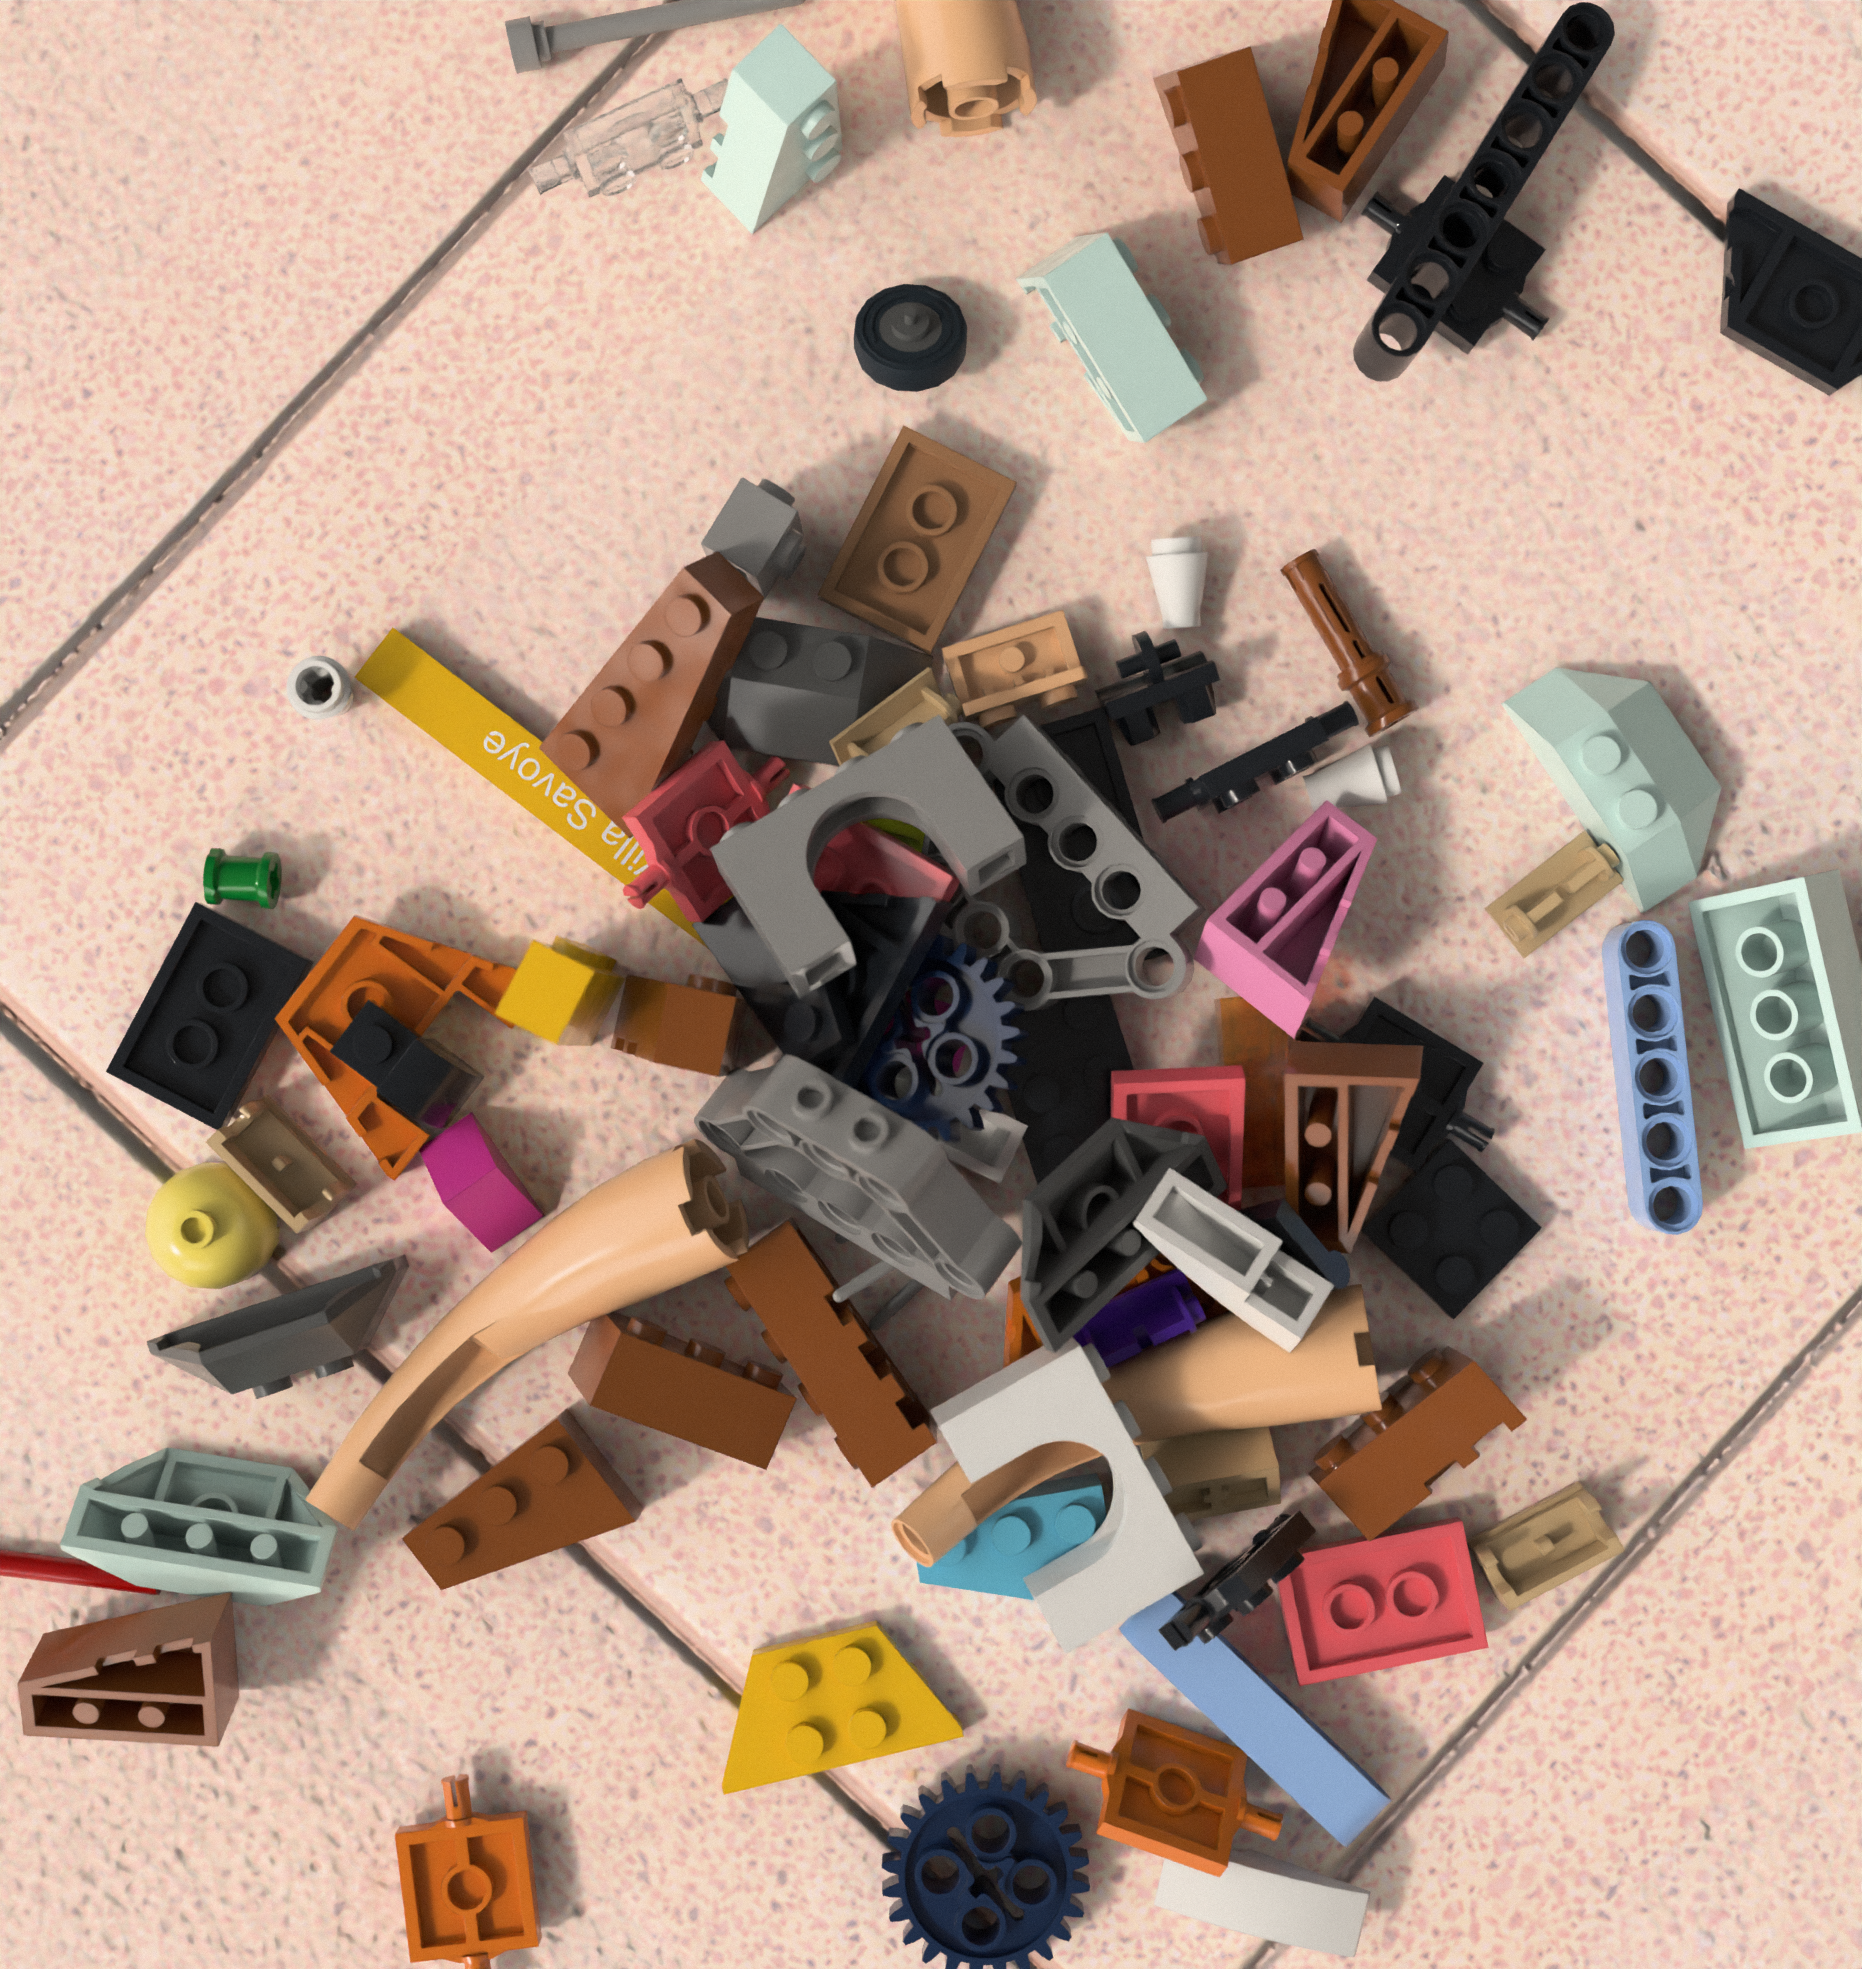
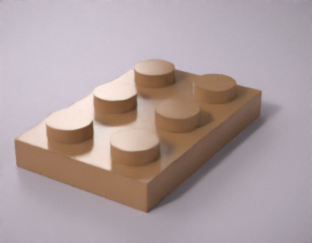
M903 425L817 594L818 599L931 656L1016 489L1017 482Z

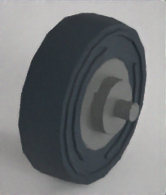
M901 284L885 288L866 300L856 316L854 350L862 370L878 384L896 391L911 392L938 387L953 377L964 361L967 345V324L959 305L944 292L926 285Z

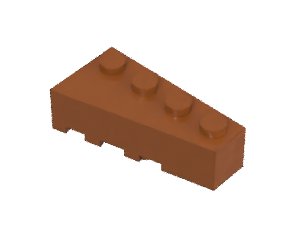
M718 551L681 569L539 747L629 838H632L633 834L622 817L692 757L694 751L691 748L703 722L710 718L718 698L715 696L726 672L732 669L765 598Z
M792 1216L748 1247V1252L738 1255L739 1261L726 1266L731 1276L724 1280L729 1292L745 1312L753 1307L767 1328L761 1332L766 1345L781 1364L787 1361L790 1363L802 1381L797 1387L803 1398L818 1417L825 1416L837 1434L834 1440L840 1451L855 1470L860 1469L871 1488L881 1483L937 1443V1423L851 1300L847 1298L842 1302H836L833 1299L834 1291L841 1286Z

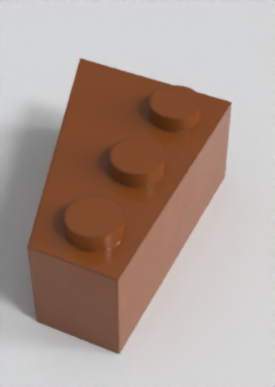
M1251 46L1223 53L1154 77V84L1180 154L1179 163L1184 182L1189 192H1193L1201 217L1197 219V226L1206 253L1209 256L1215 254L1219 264L1232 265L1304 240Z
M627 974L610 1048L657 1064L716 1077L729 1076L730 1071L736 1066L749 1005L745 1000L736 998L737 988L734 984L726 981L689 974L687 986Z
M1291 1042L1285 1069V1200L1328 1252L1335 1250L1341 1254L1352 1253L1378 1187L1383 1167L1398 1136L1403 1116L1420 1080L1424 1046Z

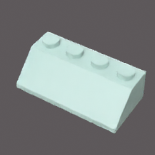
M1830 870L1688 902L1744 1149L1862 1133V966L1840 870Z

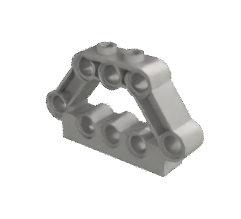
M1023 715L1000 737L973 723L959 722L949 725L948 728L961 746L973 740H977L983 750V758L977 770L992 790L993 780L998 778L1006 787L1004 792L1005 800L1011 813L1022 821L1041 826L1049 835L1048 847L1054 861L1065 869L1083 873L1091 881L1092 899L1098 910L1107 917L1126 921L1141 938L1134 945L1055 953L1031 950L1021 939V923L1014 911L1005 905L988 902L980 892L970 897L961 882H959L957 891L949 902L953 906L937 935L953 939L955 950L962 942L977 948L975 962L983 957L995 960L998 966L991 980L999 977L1012 980L1015 985L1003 1000L1023 1004L1025 1007L1024 1011L1047 1009L1057 1003L1059 999L1134 992L1138 996L1148 999H1167L1182 993L1192 981L1195 968L1191 952L1178 935L1206 910L1204 906L1035 720ZM1047 779L1053 787L1054 796L1052 803L1046 810L1033 814L1026 805V791L1031 783L1036 780ZM1081 826H1089L1096 834V849L1091 857L1084 861H1076L1068 852L1067 843L1069 836L1075 829ZM925 834L921 853L943 866H949L936 845ZM1131 873L1140 883V897L1132 907L1120 910L1111 900V885L1120 875ZM986 913H992L996 916L1001 925L1000 939L989 949L981 947L974 936L975 923ZM1163 948L1172 957L1174 970L1167 982L1157 986L1146 979L1143 974L1142 965L1144 958L1150 951ZM1030 960L1040 965L1044 973L1043 987L1032 997L1025 996L1020 992L1016 984L1018 969L1022 964Z
M786 1054L778 1060L775 1066L750 1072L738 1067L733 1068L729 1076L725 1077L694 1117L697 1129L716 1147L735 1158L741 1176L950 1301L957 1292L973 1299H984L1021 1247L1022 1241L1015 1230L991 1210L952 1165L943 1147L930 1134L795 1056Z

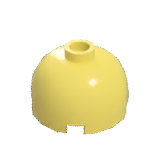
M204 1162L180 1170L157 1190L147 1210L145 1237L152 1258L169 1277L193 1288L222 1289L250 1279L269 1262L279 1242L280 1227H277V1213L225 1162Z

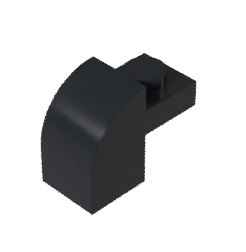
M368 1000L330 1050L337 1058L377 1087L376 1091L413 1117L435 1128H445L450 1124L485 1077L436 1039H425L375 1000Z

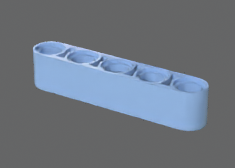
M1639 920L1615 926L1607 933L1602 943V963L1627 1198L1631 1215L1639 1225L1649 1230L1678 1235L1688 1232L1697 1225L1702 1215L1703 1198L1676 946L1672 934L1664 925L1652 920ZM1635 932L1644 936L1650 947V956L1642 967L1634 965L1628 959L1626 953V943ZM1642 996L1649 998L1655 1004L1657 1010L1653 1026L1646 1031L1639 1028L1633 1018V1007ZM1651 1059L1661 1066L1664 1074L1660 1089L1653 1094H1649L1644 1090L1639 1079L1643 1065ZM1661 1123L1669 1132L1670 1145L1663 1155L1654 1157L1649 1152L1646 1144L1647 1134L1653 1126ZM1670 1187L1675 1193L1677 1207L1671 1217L1660 1221L1653 1209L1654 1198L1663 1188Z
M1176 1591L1129 1617L1119 1627L1124 1637L1343 1846L1348 1848L1392 1801L1382 1787L1221 1633L1206 1644H1203L1199 1637L1196 1636L1191 1644L1189 1643L1188 1646H1182L1174 1651L1158 1630L1187 1602Z

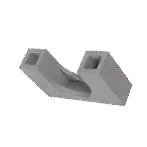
M940 715L924 724L916 722L907 725L894 735L888 745L869 756L859 755L847 760L836 770L833 777L812 789L803 788L792 792L779 803L776 810L754 823L743 822L732 827L723 835L720 843L710 848L720 875L799 998L857 965L848 936L814 886L815 869L822 851L844 829L870 819H894L918 828L933 841L970 897L1027 864L1024 836Z

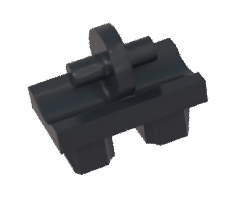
M1143 631L1132 635L1136 654L1115 661L1121 679L1142 671L1143 673L1095 691L1100 708L1104 707L1106 715L1115 722L1124 739L1130 746H1134L1153 739L1161 733L1152 706L1173 698L1179 718L1184 724L1195 723L1216 714V705L1211 683L1219 681L1220 677L1215 662L1213 660L1207 661L1202 651L1161 666L1163 663L1181 657L1177 641L1173 639L1154 646L1148 633Z

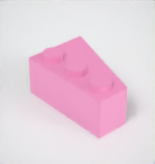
M1326 800L1207 919L1193 959L1291 1037L1295 1038L1378 838Z

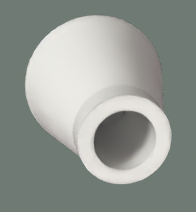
M1202 536L1151 540L1152 556H1146V560L1162 614L1163 629L1201 626L1200 610L1209 552H1203Z
M311 656L305 658L294 666L288 676L286 684L288 700L291 706L306 718L324 720L333 716H341L352 707L354 694L348 673L339 662L330 657ZM332 686V696L323 703V692L326 688Z
M1371 743L1316 773L1303 776L1313 812L1326 800L1337 808L1388 804L1387 797L1402 793L1388 744L1372 749Z

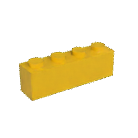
M558 935L555 936L552 944L533 939L494 1014L555 1045L591 1046L626 978L612 972L617 960L584 943L581 944L575 940L572 941Z

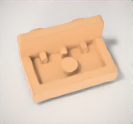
M1063 610L942 648V655L955 696L962 704L964 712L962 714L963 721L970 723L979 720L980 726L985 729L1014 720L1018 717L1015 708L1032 702L1040 701L1042 710L1076 700L1079 698L1076 688L1085 686L1088 680L1085 666L1080 664Z

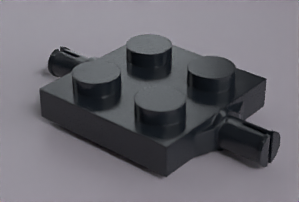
M1444 175L1426 200L1412 208L1407 214L1383 197L1378 191L1363 209L1361 215L1366 216L1391 235L1384 256L1367 278L1369 283L1384 294L1455 183L1453 180ZM1503 218L1434 331L1467 355L1485 331L1500 323L1503 318L1529 336L1533 341L1550 318L1543 315L1519 296L1523 292L1526 276L1546 249ZM1444 234L1452 245L1463 248L1455 237ZM1412 284L1414 290L1420 296L1432 299L1425 287Z
M1346 700L1343 704L1314 718L1309 716L1305 718V723L1208 771L1196 780H1193L1192 777L1185 779L1184 784L1157 798L1151 799L1152 805L1163 824L1167 820L1194 807L1200 811L1214 804L1218 814L1225 812L1252 798V795L1261 791L1257 781L1270 775L1274 784L1278 785L1309 769V766L1319 761L1314 751L1325 745L1330 738L1353 726L1359 725L1357 715L1351 704Z
M1375 996L1369 998L1354 1025L1340 1036L1314 1021L1310 1016L1301 1025L1320 1037L1322 1041L1301 1029L1298 1030L1294 1038L1300 1042L1424 1046L1420 1080L1403 1116L1394 1146L1389 1152L1388 1156L1410 1170L1418 1172L1434 1145L1449 1133L1476 1148L1479 1152H1482L1489 1144L1468 1131V1128L1486 1139H1492L1495 1129L1488 1127L1463 1111L1467 1090L1484 1064L1482 1061Z
M1300 1510L1292 1516L1284 1513L1280 1514L1269 1527L1259 1531L1253 1537L1250 1547L1224 1565L1158 1631L1174 1651L1182 1646H1188L1189 1643L1191 1644L1196 1636L1199 1637L1203 1644L1208 1643L1234 1620L1229 1613L1234 1609L1243 1616L1249 1614L1274 1592L1267 1582L1269 1579L1275 1584L1280 1582L1305 1560L1298 1549L1316 1532L1315 1528Z

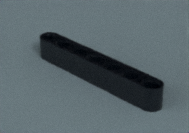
M1579 2L1571 5L1561 15L1539 47L1356 339L1353 348L1354 361L1358 369L1366 377L1380 382H1389L1398 378L1425 346L1611 46L1615 36L1614 23L1610 15L1602 7L1589 2ZM1539 88L1548 92L1552 98L1544 95ZM1508 136L1516 139L1523 148L1514 145ZM1476 185L1486 188L1493 197L1482 194ZM1444 234L1455 237L1463 248L1452 245ZM1412 284L1425 287L1432 299L1420 296L1414 290ZM1380 334L1392 336L1399 343L1401 350L1388 347L1382 341Z

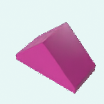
M470 1112L419 1149L443 1205L491 1253L545 1216L473 1112Z

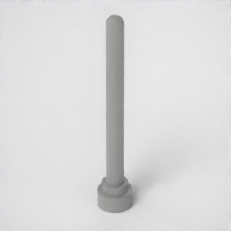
M682 0L545 27L544 20L531 23L530 16L505 21V26L517 74L541 69L540 62L552 60L551 53L797 6L805 0Z

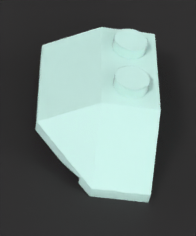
M1556 667L1501 703L1591 839L1598 847L1603 843L1608 845L1617 855L1620 863L1614 868L1624 879L1621 884L1641 913L1646 912L1697 878L1722 787L1650 681Z
M167 1447L127 1464L101 1480L97 1477L81 1484L60 1547L62 1551L136 1586L202 1597L232 1592L233 1602L264 1607L321 1593L338 1529L329 1515L305 1500L310 1490L292 1467Z

